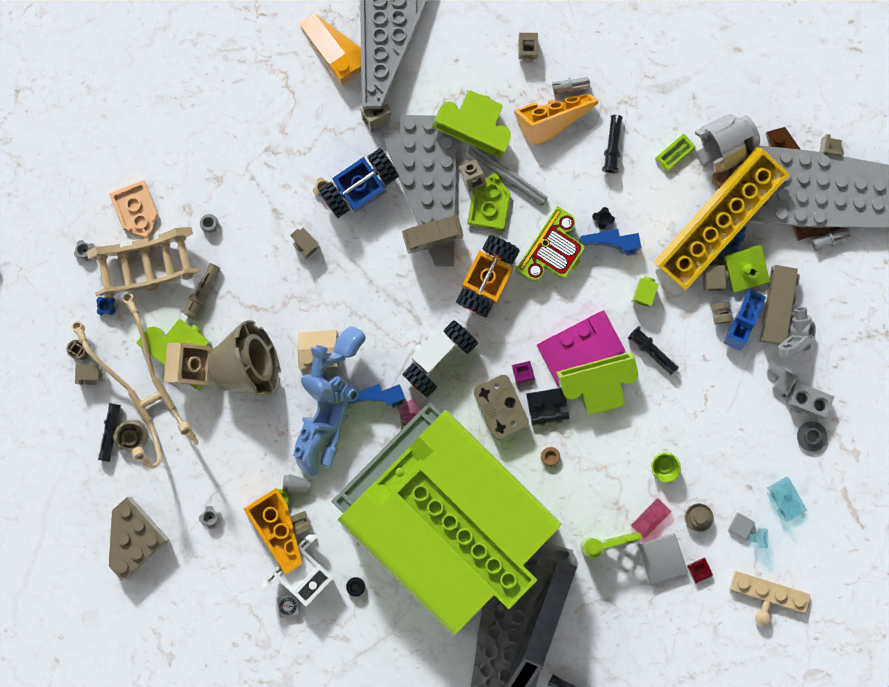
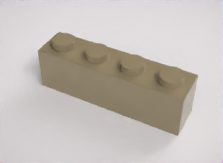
M780 265L771 267L760 342L780 345L791 336L789 324L792 323V318H794L792 304H795L797 293H794L795 285H798L800 275L797 274V268Z

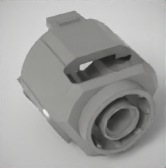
M729 114L694 131L695 135L701 138L703 148L697 151L696 154L702 165L711 162L715 173L725 172L741 164L755 147L760 145V135L752 119L746 115L739 118Z

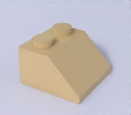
M337 330L298 332L299 370H312L314 356L311 352V346L322 345L328 348L327 351L334 353L333 349L337 341ZM339 362L324 369L339 368Z
M167 343L164 382L210 386L208 357L213 347L186 343Z

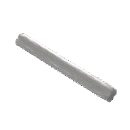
M472 145L469 147L468 154L493 172H496L500 177L538 204H545L548 199L545 194L483 150Z

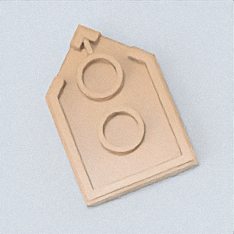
M145 180L109 193L122 228L141 237L148 238L158 217V212Z

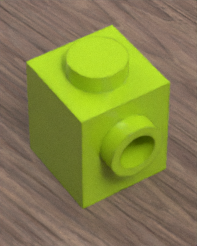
M647 276L640 278L631 302L648 308L651 307L659 284L655 283V279Z

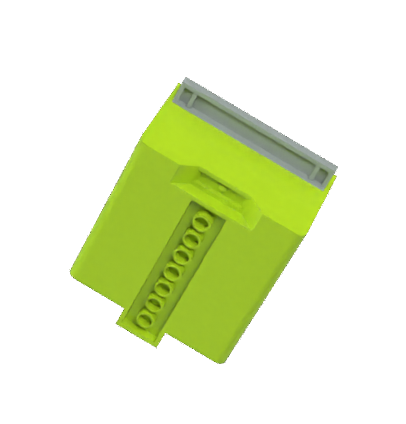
M430 401L331 501L343 513L337 520L453 636L494 595L508 609L521 598L537 581L523 565L562 525L447 410L441 413Z

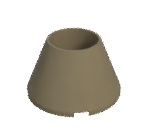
M247 320L240 323L209 354V372L213 382L219 389L259 396H269L277 391L280 377H277V368H280L278 356L269 335L262 327L258 328L255 325V321Z

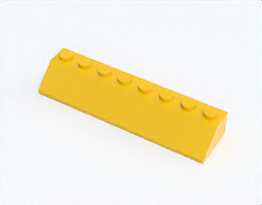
M755 147L653 263L686 291L787 179L790 173L764 149Z

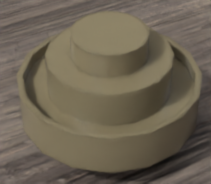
M701 503L689 506L684 515L687 527L696 532L706 531L711 527L714 520L711 509Z

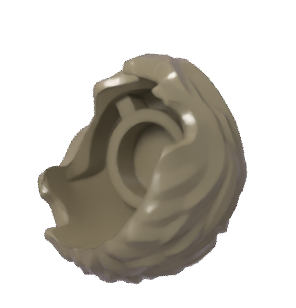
M134 419L121 423L116 428L113 436L118 449L125 450L132 454V450L136 447L143 448L149 438L145 424Z

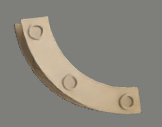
M192 227L174 228L159 234L158 239L150 240V238L136 240L132 241V245L121 247L120 244L97 246L87 251L88 259L96 258V261L99 262L104 288L95 292L96 296L111 298L115 297V294L145 288H147V291L158 289V285L180 279L194 278V274L201 272V269L190 268L185 245L186 237L193 235ZM173 242L178 244L183 270L174 273L169 250L170 243ZM159 247L162 249L167 276L154 279L149 252L150 249ZM139 252L142 255L147 281L133 284L127 257L129 253ZM117 256V258H120L125 285L111 286L106 262L108 257Z

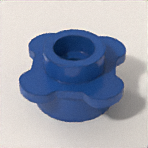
M98 297L96 300L97 314L100 316L103 314H115V298Z

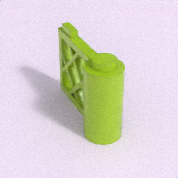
M632 532L602 541L593 537H587L581 542L580 548L584 555L590 558H597L603 553L605 548L642 539V536L639 532Z

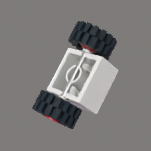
M455 320L443 330L445 334L439 329L436 331L431 330L425 337L426 342L422 346L418 344L412 350V360L423 371L412 363L402 374L426 398L438 387L429 378L430 374L451 351L458 346L466 354H469L479 344Z

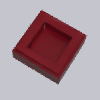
M705 557L687 565L695 583L713 576Z

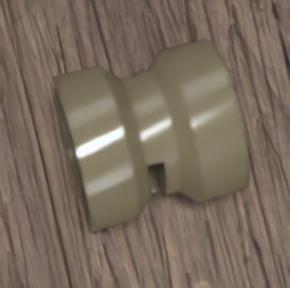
M730 302L711 305V310L715 315L713 318L714 324L733 321V316L729 311L731 308Z
M72 340L68 343L66 351L71 358L84 360L89 356L79 340Z
M306 511L290 517L295 536L313 529L311 523L306 520Z

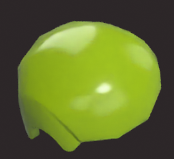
M662 452L653 458L651 464L652 473L661 482H673L679 477L681 464L675 455L669 452Z

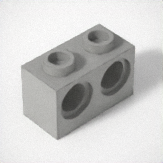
M797 382L792 387L786 405L791 406L790 410L794 412H806L809 414L808 417L819 421L820 418H827L835 396ZM798 394H802L804 396V402L802 404L797 402L796 398ZM816 401L822 403L821 411L815 409Z

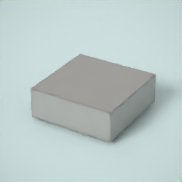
M737 512L728 530L746 539L755 522Z

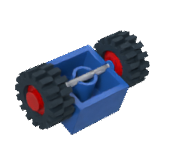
M381 148L367 156L374 169L362 157L332 178L336 187L332 182H329L318 190L337 219L350 211L346 201L352 210L357 213L386 193V188L378 178V175L386 185L399 177L392 162Z

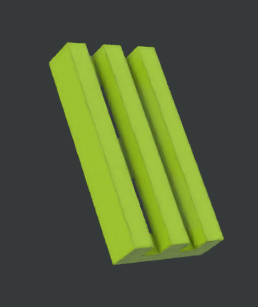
M683 133L656 156L655 160L660 163L661 167H664L666 172H669L691 153L696 146ZM684 139L685 143L665 160L662 159L666 153ZM687 145L690 146V148L687 151H685L680 157H678L673 163H671L669 166L666 164L681 150H683Z

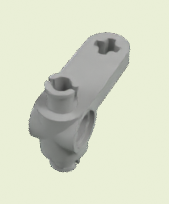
M797 307L794 309L796 316L792 318L791 336L778 346L780 356L791 357L801 351L810 350V342L815 338L816 326L812 321V317L807 315V307Z

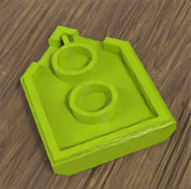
M494 172L485 179L487 185L473 190L467 224L504 231L511 193L503 184L498 174Z

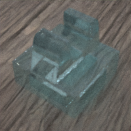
M758 528V534L749 533V542H758V548H768V529Z

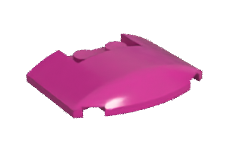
M604 310L536 345L558 386L557 371L621 355L625 352V348Z

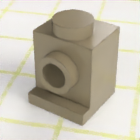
M519 33L518 59H522V62L531 63L538 57V33ZM529 47L531 51H525L524 49Z
M383 104L381 109H360L362 120L371 133L374 132L375 128L389 122L390 115L392 114L387 104Z
M476 159L473 161L465 160L459 166L461 176L469 192L487 185L484 173Z
M298 228L290 235L295 241L293 246L299 252L304 251L302 255L305 259L310 257L320 247L304 228L301 230Z
M75 365V384L83 385V381H85L86 385H97V381H105L106 371L100 365Z

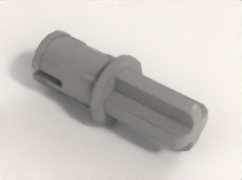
M588 77L572 80L568 78V80L552 82L554 94L569 91L573 93V90L590 87V79Z
M844 228L833 233L827 232V235L812 239V246L815 251L830 245L833 247L836 243L849 239L851 237L850 231Z

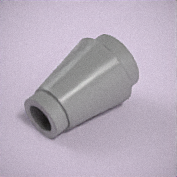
M291 474L289 476L284 475L282 491H287V493L310 492L311 480Z

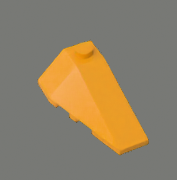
M313 14L299 24L341 85L361 73V47L316 14Z
M590 93L566 97L565 101L561 102L548 100V104L545 105L529 104L514 110V114L525 138L533 145L553 138L598 104V100Z
M274 488L243 507V510L284 573L288 574L300 566L302 561L288 505L278 489Z

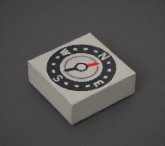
M294 595L277 598L280 618L300 614L298 599Z

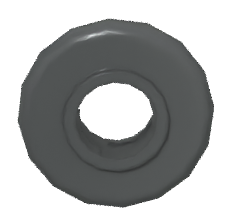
M809 421L799 427L797 440L803 449L815 452L825 446L827 432L820 423ZM812 430L817 433V440L815 442L809 441L807 437L808 433Z

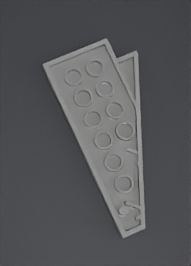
M360 0L362 109L382 108L428 0Z
M400 115V133H382V138L393 165L399 174V180L418 226L455 216L456 138L431 127L436 116ZM454 242L428 249L435 266L454 267Z

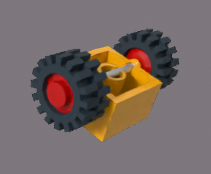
M494 235L488 236L482 248L486 253L479 250L456 300L458 305L487 318L493 304L497 303L514 267L506 263L514 264L520 252L519 248Z

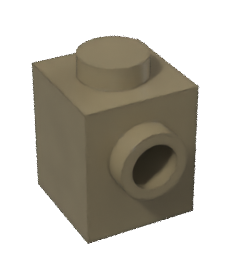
M712 262L703 271L704 291H723L726 289L729 274L728 270H725V265H719V262Z

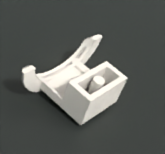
M317 534L308 535L298 545L302 564L288 574H285L280 565H278L262 582L263 593L278 579L304 606H307L324 589L333 577L305 551L318 537Z

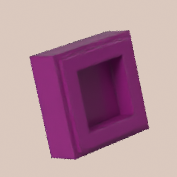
M531 361L511 365L516 384L535 380Z

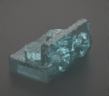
M788 476L767 487L769 491L767 495L772 503H776L778 507L776 511L782 520L790 522L796 516L807 511Z

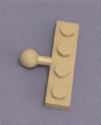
M734 571L729 588L731 591L763 600L761 611L755 615V621L760 626H766L770 623L771 617L768 612L771 603L806 613L810 598L808 593L738 571Z

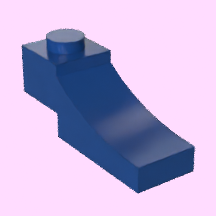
M618 229L583 235L579 238L580 243L584 246H608L620 250L621 254L626 253V256L635 255L642 248L639 233L620 236Z
M751 289L747 290L724 339V344L738 351L744 348L751 330L756 324L766 296Z
M377 384L359 391L358 399L348 404L379 401L385 402L387 406L392 405V408L402 405V401L406 399L400 384L383 391L380 385Z

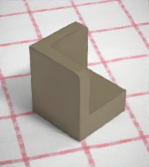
M826 134L821 139L819 152L843 156V151H840L842 140L830 138L831 134Z

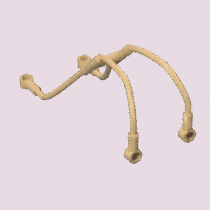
M127 293L123 296L122 300L136 320L152 378L151 381L157 389V393L141 401L135 390H132L123 379L89 348L84 333L85 326L80 321H76L72 324L71 329L77 334L80 343L90 357L129 392V397L150 429L157 461L151 464L142 447L134 448L132 455L134 460L140 461L150 469H155L161 464L162 454L151 417L145 407L163 399L167 408L171 410L178 421V429L181 435H186L193 445H198L199 441L192 431L189 422H183L159 377L155 375L144 329L138 315L139 311L135 305L136 299L131 293Z

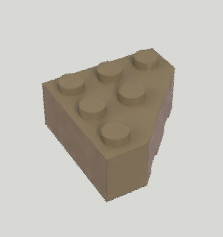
M126 497L112 510L108 566L121 581L133 574L170 540L132 497Z

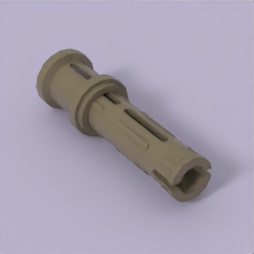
M209 263L195 293L189 296L190 300L187 306L181 311L182 314L197 320V314L201 306L205 305L204 298L221 269L220 267Z

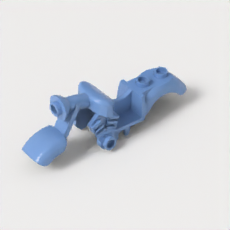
M349 326L340 334L333 349L334 353L327 351L328 348L322 345L311 346V352L314 356L311 374L304 375L301 378L304 389L318 403V409L313 418H302L304 424L297 438L293 455L298 467L309 476H316L319 473L317 453L321 444L329 437L328 445L325 446L320 463L326 468L332 467L337 452L336 445L344 419L348 418L345 412L347 408L351 409V405L348 403L356 401L359 396L356 388L350 386L338 376L335 378L330 376L324 370L327 366L345 360V357L355 356L360 346L365 342L366 337L363 331L353 326Z

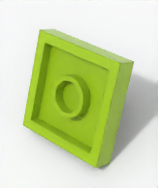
M761 245L723 255L732 292H738L770 282Z

